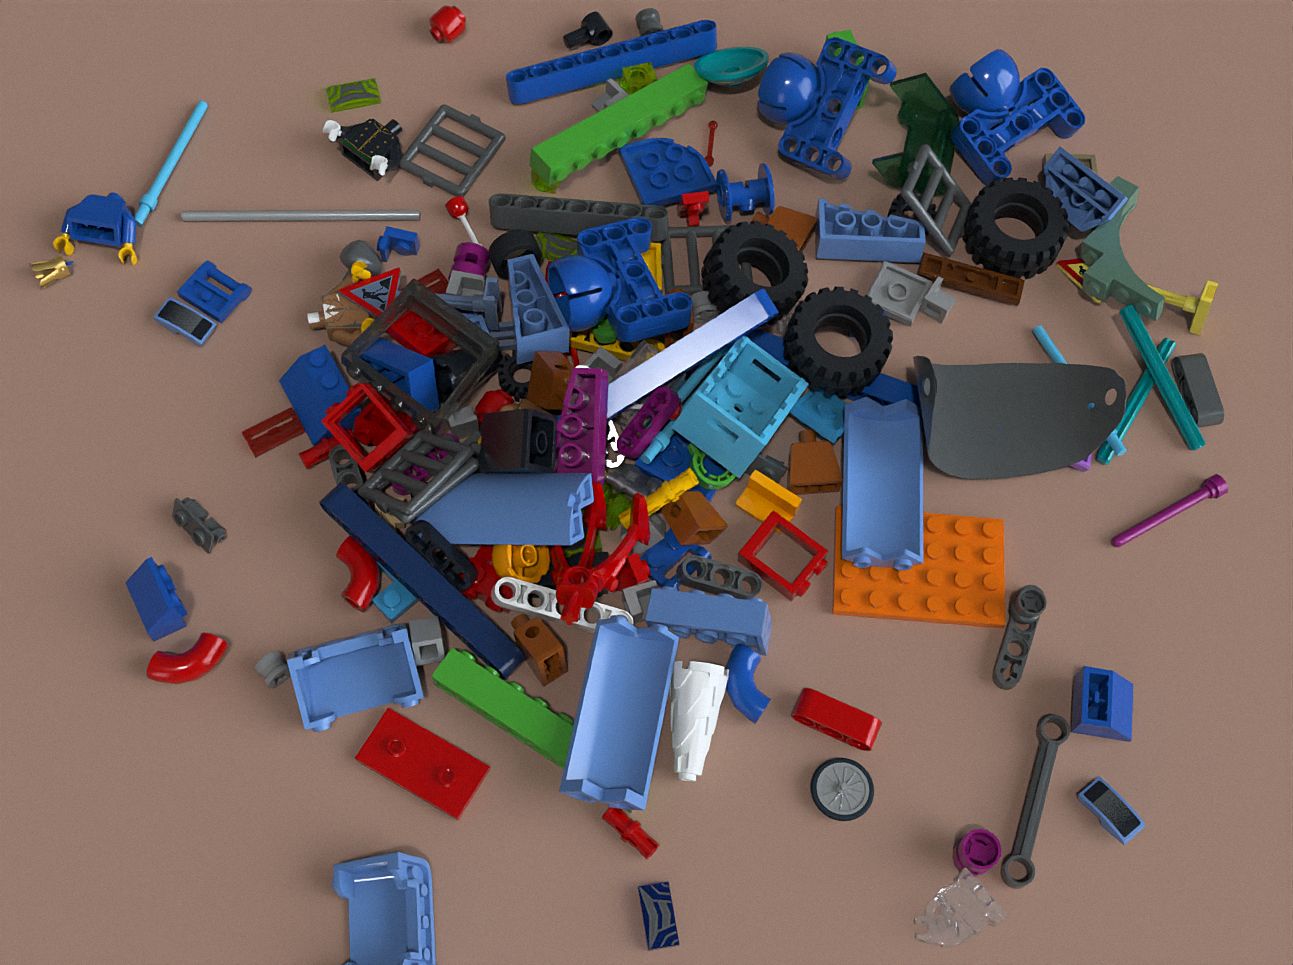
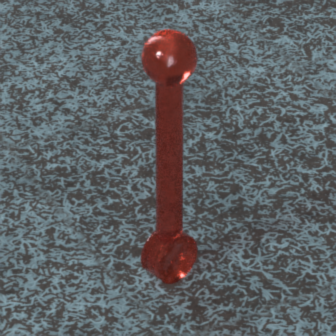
M714 120L708 124L710 134L707 156L704 158L709 167L714 163L712 151L714 134L718 127V123Z

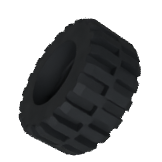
M1013 177L1003 178L1002 182L996 180L991 182L989 187H983L979 191L978 196H975L964 225L963 240L967 243L965 247L968 253L974 255L972 259L978 265L982 264L986 270L1021 279V276H1024L1025 279L1035 277L1036 273L1041 274L1046 271L1048 266H1051L1056 260L1069 230L1068 214L1065 208H1061L1063 203L1058 196L1055 198L1053 191L1048 187L1044 189L1040 186L1041 183L1033 181V183L1028 182L1027 178L1021 177L1018 180H1013ZM1000 218L1018 219L1027 224L1036 237L1027 240L1010 237L1000 230L995 220Z
M747 221L729 226L719 235L705 256L703 267L701 268V276L704 279L702 281L704 290L709 292L707 295L712 304L715 302L718 306L717 310L721 314L763 288L779 313L759 327H765L767 324L773 325L779 322L780 319H784L805 292L808 284L807 263H803L805 257L802 250L798 251L796 248L798 246L793 239L787 238V233L782 230L777 231L773 225L768 223L761 225L759 221H751L748 224ZM738 262H748L759 267L769 278L772 287L761 286L749 280L742 273Z
M835 286L830 291L829 287L819 289L818 294L812 292L807 295L805 300L800 301L796 306L784 335L783 344L785 348L783 352L785 359H790L788 363L789 369L792 372H797L800 378L811 385L810 389L816 392L818 389L824 390V395L833 396L834 392H839V396H848L851 390L853 393H858L865 386H870L880 374L892 350L893 331L889 329L891 325L889 318L882 315L884 310L879 304L874 305L871 297L868 295L863 297L858 294V290L852 288L850 291H846L844 287ZM825 326H836L845 329L855 337L859 343L861 353L851 357H839L830 354L817 342L814 331Z

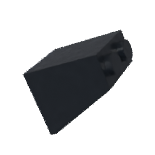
M532 409L483 413L480 425L481 451L478 455L479 471L492 474L554 473L558 417Z

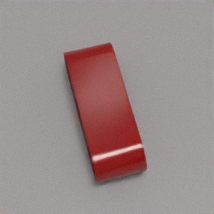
M810 688L802 689L791 714L795 721L863 751L872 750L882 722L875 716Z

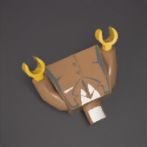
M356 261L351 267V274L330 292L321 297L323 311L307 314L310 329L326 327L330 341H335L351 348L371 338L377 339L379 337V332L374 328L379 326L380 323L370 318L368 312L339 293V289L360 282V279L365 280L371 277V273L364 269L367 268V264L362 261Z

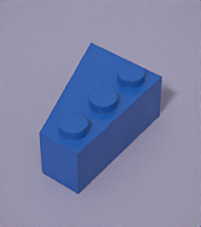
M380 337L377 339L371 338L352 349L356 374L371 384L377 391L384 390L393 397L391 402L396 406L402 404L411 412L409 417L414 421L439 408L433 359Z

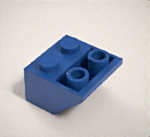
M152 557L146 559L125 583L147 633L153 641H157L187 627L183 617L188 615L181 599H179L176 593V586L164 565L158 566Z
M1084 666L1074 676L1071 732L1130 742L1132 740L1134 684L1115 671Z

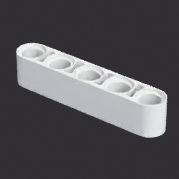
M512 577L501 578L491 590L492 601L500 607L593 634L597 620L608 619L612 615L625 617L628 620L627 622L633 625V618L627 611L594 602L592 608L588 609L592 610L596 615V622L594 624H590L584 619V611L587 608H581L578 622H573V625H566V621L560 619L561 615L555 608L558 602L556 590ZM500 586H509L512 589L513 597L511 599L502 598L499 594ZM533 593L540 597V607L530 606L527 601L528 594Z

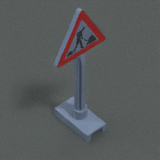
M395 268L339 289L341 296L383 323L392 319L395 303L472 308L473 311L485 312L488 330H499L497 312H502L498 278H486L484 295L462 296L399 291L401 270L400 268Z

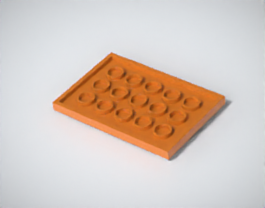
M836 506L833 615L1004 628L1006 625L1004 519L923 512L922 564L912 565V568L909 570L877 566L858 568L853 565V562L842 559L843 506Z

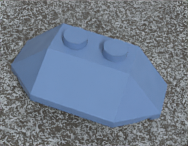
M1061 146L1043 167L1044 175H1046V188L1048 187L1053 191L1055 198L1058 196L1063 203L1061 208H1065L1067 211V220L1081 232L1110 221L1128 200L1124 194Z

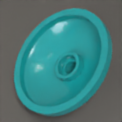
M755 47L725 48L700 57L694 63V69L706 81L717 85L737 87L761 73L769 63V56L766 51Z

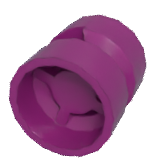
M463 242L459 244L455 251L454 263L451 266L448 281L450 280L452 270L482 275L485 278V271L490 259L489 251L476 243Z
M972 830L954 847L952 856L954 865L965 876H982L998 863L1001 857V845L997 837L988 830Z

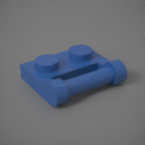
M207 260L181 286L177 293L181 299L217 322L222 323L241 301L246 300L250 296L252 288L245 283L240 284L216 269V265ZM211 277L233 291L232 294H227L205 279Z
M670 528L665 533L664 539L649 548L640 557V560L645 559L651 574L648 577L652 581L656 580L657 586L660 588L665 586L672 587L679 591L678 587L681 583L677 580L676 574L671 579H667L665 575L688 552L692 555L711 559L712 556L704 547L699 545L681 546ZM686 565V571L691 575L696 569L691 565Z

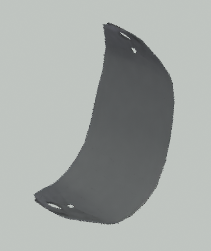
M924 356L913 357L929 459L936 468L949 475L965 479H998L1038 474L1075 464L1095 451L1121 423L1125 414L1127 398L1125 381L1115 370L1108 367L1065 363L941 365L932 364L930 359ZM1113 388L1117 392L1116 400L1113 404L1107 405L1105 396ZM1089 403H1094L1093 409H1088Z

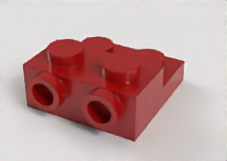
M413 304L385 322L384 331L402 346L426 357L452 350L459 344L462 332L455 323L447 319L435 307L422 304Z
M384 390L379 393L414 435L431 419L432 412L414 421L409 417L411 412L402 404L399 406L391 402L393 397ZM371 401L355 418L353 435L364 445L371 443L378 446L396 428Z
M481 544L474 558L471 557L469 559V562L477 571V579L469 588L460 591V593L471 600L477 598L485 602V605L495 612L503 611L509 614L510 609L496 605L491 598L493 586L501 579L496 573L492 562L494 544ZM461 573L460 577L463 579L465 575ZM502 585L499 587V594L502 598L511 599L513 597L512 589L509 586Z

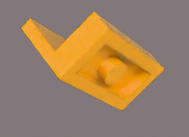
M755 469L749 477L746 489L737 499L735 506L761 523L765 521L773 510L791 522L799 511L802 499ZM777 529L776 533L778 534L783 533L780 529Z

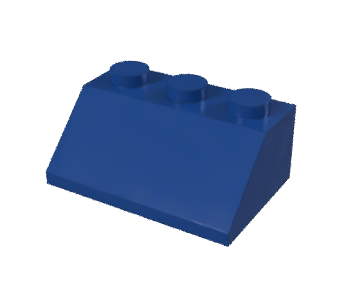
M323 345L301 355L279 380L313 446L321 443L320 440L323 438L333 437L321 420L327 416L325 412L331 405L336 402L340 404L347 397L346 392L349 390L326 345ZM359 405L339 422L345 430L348 427L351 431L354 430L355 418L361 413Z

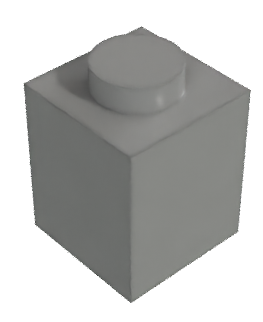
M438 616L409 621L416 666L443 661L445 653Z

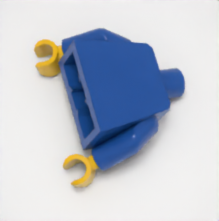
M114 192L109 193L107 197L91 194L79 204L67 209L60 230L63 234L53 242L54 248L59 253H61L62 247L65 246L64 252L68 256L73 254L74 246L69 241L70 239L118 247L124 244V247L118 253L122 264L124 265V258L127 255H132L131 261L133 265L137 263V256L132 249V246L136 244V222L132 212L127 210L126 202L120 195Z

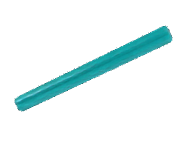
M1132 304L1123 307L1119 314L1187 444L1192 451L1204 447L1206 442L1137 310Z
M1164 338L1157 348L1164 364L1167 363L1176 347L1175 341L1169 338ZM1146 367L1126 402L1125 414L1121 423L1116 427L1118 431L1116 435L1121 442L1155 384V380L1148 367ZM1107 440L1104 441L1095 457L1103 465H1108L1115 454Z

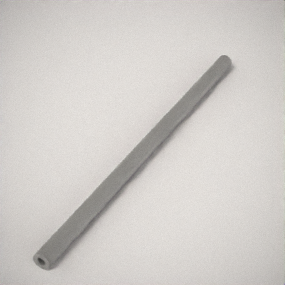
M420 210L182 211L181 216L182 221L420 220Z

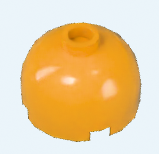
M494 544L492 550L493 566L501 578L512 577L534 584L539 582L541 576L545 575L549 569V549L547 545Z

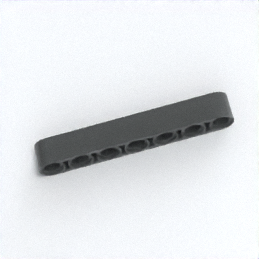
M504 193L495 194L489 198L490 222L493 227L499 229H520L578 235L586 229L642 217L648 219L652 224L651 241H661L668 236V210L662 206Z

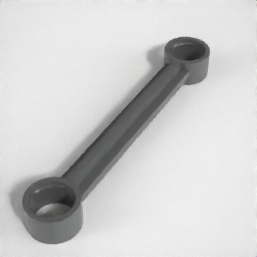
M1058 715L1045 717L1036 729V736L1041 744L1013 855L1003 863L1000 871L1003 882L1013 889L1025 887L1035 877V866L1031 861L1033 847L1058 747L1070 735L1069 724ZM1045 723H1054L1059 726L1062 731V739L1057 741L1049 739L1044 733ZM1012 861L1020 862L1025 866L1027 870L1026 881L1017 882L1010 877L1008 867Z

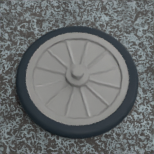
M835 758L826 761L815 771L811 781V795L817 808L827 817L837 821H851L861 817L870 808L874 798V785L870 774L862 765L851 759Z

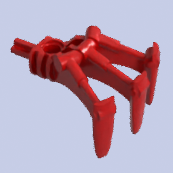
M592 481L594 502L584 507L583 523L585 528H588V533L578 566L570 567L568 565L561 545H551L550 554L554 570L550 571L553 585L556 584V599L558 603L564 605L560 619L566 621V625H573V622H578L581 608H592L598 592L603 588L610 592L616 590L619 583L616 577L625 565V559L637 541L648 546L651 535L649 531L647 502L643 495L635 493L633 496L628 533L615 551L598 566L592 568L595 556L594 544L597 529L606 530L607 525L606 503L600 482Z

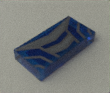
M669 882L638 886L648 951L679 946Z

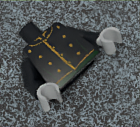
M369 119L364 123L351 126H340L332 120L325 122L322 132L329 133L328 138L331 141L339 139L342 155L375 180L379 181L385 175V172L396 170L399 167L402 152L397 135L402 132V127L396 120H390L385 126L375 119Z

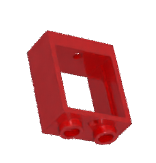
M357 383L346 392L347 397L340 404L336 402L326 410L325 414L327 416L321 422L365 472H374L414 434L371 384ZM367 396L396 428L368 455L339 423Z
M773 510L738 552L737 561L750 571L757 573L762 580L792 602L797 595L802 597L811 585L808 581L813 574L820 575L827 566L828 561L825 559L828 550ZM777 529H780L815 555L793 584L789 583L755 557Z

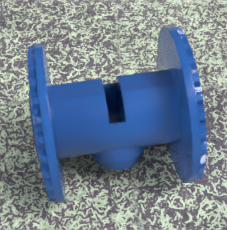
M762 163L759 165L758 179L745 180V187L742 181L729 183L725 170H718L716 175V191L723 220H731L732 206H739V211L755 209L754 204L761 202L766 215H771L774 212V185L767 164Z

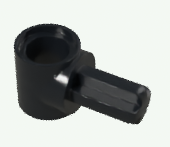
M595 11L584 17L581 28L564 35L563 40L567 48H573L586 41L589 44L594 43L599 46L609 41L613 31L601 14Z

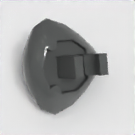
M352 241L343 248L339 255L341 262L348 268L342 280L351 274V267L356 261H362L367 264V268L364 269L371 273V277L382 273L380 260L374 249L366 241Z

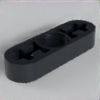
M418 520L406 529L405 538L407 543L457 590H466L476 581L477 571L475 567L429 522ZM419 532L423 534L421 538L418 536ZM436 549H440L446 554L447 561H442L437 557ZM461 572L465 575L463 579L459 576Z

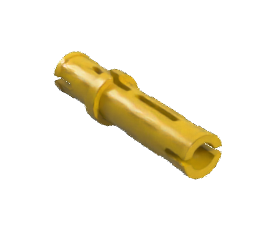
M687 468L669 482L665 480L661 483L660 488L645 497L648 516L669 502H676L685 491L699 484L698 478L690 468ZM631 507L618 515L620 522L627 530L630 526Z

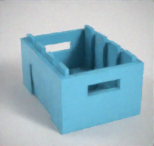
M743 336L735 342L697 390L671 428L740 478L768 443L809 383L752 342L748 337ZM754 359L778 375L781 380L779 382L753 364ZM734 407H738L741 412L736 411Z

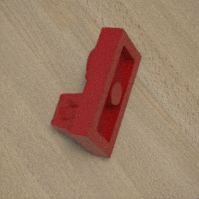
M708 191L681 195L676 211L677 216L686 215L687 227H696L700 224L699 214L704 212L710 202Z

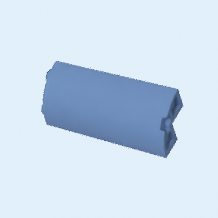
M864 397L845 404L842 559L853 562V565L858 568L877 566L909 570L912 568V565L923 563V418L921 407L907 399L882 406L872 399Z
M591 473L471 474L419 514L413 523L418 520L429 522L451 544L572 545L584 538L581 508L594 502ZM419 532L418 536L421 538L423 534Z
M612 615L608 619L597 620L559 792L592 804L594 801L608 803L609 807L645 810L679 637L668 631V627L661 624H652L651 627L638 629L628 623L625 617Z

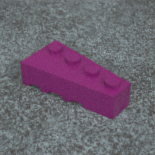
M573 368L563 402L564 407L560 420L558 419L554 473H591L592 481L600 482L604 486L608 371L602 368Z

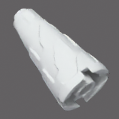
M675 661L669 687L674 773L678 774V780L696 782V776L702 775L705 757L710 747L712 734H714L720 705L729 677V669H724L723 666L696 661H689L688 668L684 669L682 668L683 661Z

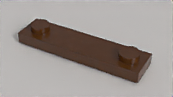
M923 252L917 275L932 281V283L939 276L943 278L942 286L1018 306L1020 303L1025 282L1023 279Z

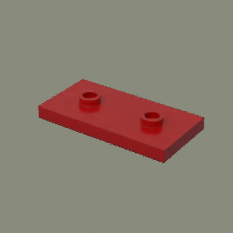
M387 708L355 757L357 762L457 821L490 771V766L390 708Z

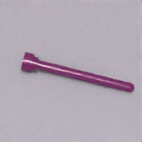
M1218 474L1212 475L1205 479L1201 489L1115 536L1112 539V545L1114 547H1121L1207 497L1210 499L1221 497L1228 492L1226 481Z

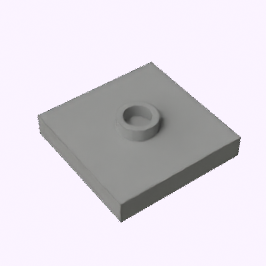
M884 260L867 295L873 299L872 303L874 305L879 304L885 316L911 327L923 299L931 287L932 281Z

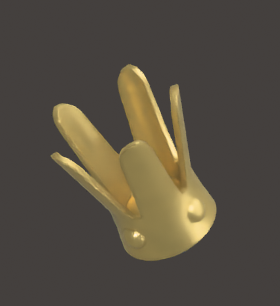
M60 255L49 261L29 263V265L33 266V271H39L35 273L37 279L43 278L39 282L42 290L55 280L70 275L67 265L72 264L73 261L65 263Z

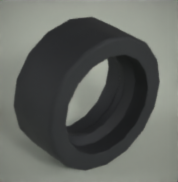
M520 229L512 230L500 235L493 241L489 247L488 255L497 275L508 279V260H504V258L517 250L526 249L518 257L533 254L539 265L542 253L533 234Z

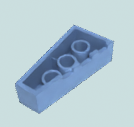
M818 199L815 215L818 218L815 229L816 258L920 263L926 243L925 228L922 222L895 215L883 217L873 210L866 209V212L850 209L851 205L840 203V206L828 204L826 199Z
M530 254L508 259V290L517 364L533 361L535 351L569 352L570 329L534 255Z
M666 586L661 587V589L652 588L645 619L648 627H651L652 624L664 625L680 638L687 639L690 637V634H693L696 639L704 643L714 644L718 640L730 644L732 649H734L736 644H744L757 648V654L767 656L772 620L767 602H763V600L756 597H748L745 600L723 593L712 596L706 595L699 590H690L688 593Z

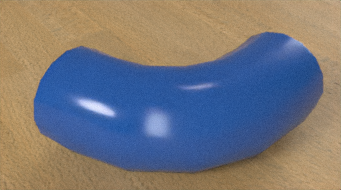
M736 644L725 669H729L726 690L734 707L748 720L756 724L771 700L757 688L754 682V672L761 658L750 647L744 644Z

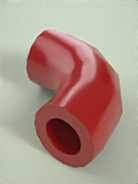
M348 536L340 545L336 554V558L349 568L351 574L350 582L341 593V596L353 608L364 612L378 590L380 569L377 561L351 536Z
M203 632L194 646L184 653L169 654L157 651L148 664L147 678L169 684H181L197 680L216 666L225 654L228 643L218 636Z

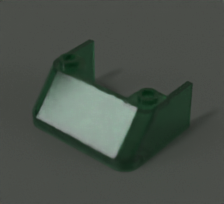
M927 73L891 82L890 87L902 101L898 116L900 122L908 129L903 152L875 158L872 164L886 179L888 184L893 188L902 190L909 174L907 171L909 164L915 161L920 147L927 144L947 171L951 173L956 149L951 139V132L959 123L957 113ZM927 160L913 189L917 191V194L924 192L933 171ZM941 179L933 197L945 195L947 187Z

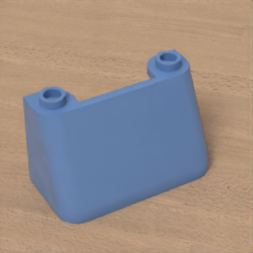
M405 623L394 624L299 649L289 653L287 658L305 730L312 728L313 732L323 731L330 728V722L340 716L392 702L394 704H401L402 708H407L419 704L418 699L424 698Z
M396 852L333 865V889L339 897L348 899L350 962L341 965H436L432 874L430 866L425 859Z

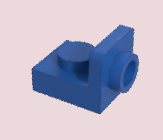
M386 226L384 235H380L377 242V251H380L381 260L384 262H388L391 250L403 255H417L420 247L416 232Z

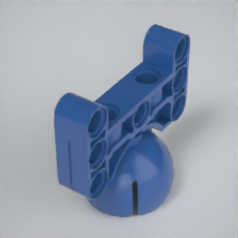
M833 37L824 43L821 54L816 62L817 67L808 58L792 52L781 53L778 58L773 59L761 80L758 90V96L761 100L758 101L757 105L765 118L775 123L787 125L778 144L782 154L794 162L834 179L842 180L849 176L852 166L850 161L836 150L868 81L871 80L883 85L889 84L895 79L897 71L894 64L884 55ZM838 48H842L840 54L833 57L834 52ZM864 56L862 63L855 66L856 60ZM886 65L885 71L882 74H877L878 69ZM841 104L839 112L833 114L835 106ZM797 142V148L790 152L792 144ZM819 151L818 158L811 162L812 155ZM841 160L839 169L833 171L835 162Z
M1002 49L992 51L970 67L973 77H970L968 73H962L949 87L950 96L954 103L962 111L969 114L952 130L951 139L981 181L988 187L991 182L996 180L1002 182L1003 178H1007L1012 171V165L1004 153L1048 124L1059 137L1068 139L1086 121L1082 110L1050 69L1040 68L1020 82V75L1015 61Z
M636 217L583 230L577 237V255L563 256L549 264L548 284L552 294L563 291L567 293V295L555 297V300L570 331L577 332L592 328L600 323L607 313L615 336L622 342H634L686 328L690 324L693 305L692 298L683 292L663 296L641 253L648 251L651 245L652 224L648 219Z

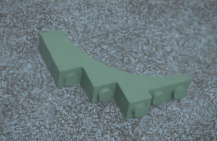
M1117 176L1110 184L1124 194L1128 200L1110 221L1083 231L1088 236L1082 241L1080 259L1091 267L1084 272L1082 290L1102 302H1105L1111 296L1127 306L1132 304L1139 314L1156 321L1162 315L1165 297L1148 287L1134 273L1125 259L1120 245L1119 231L1126 217L1137 205L1139 187Z

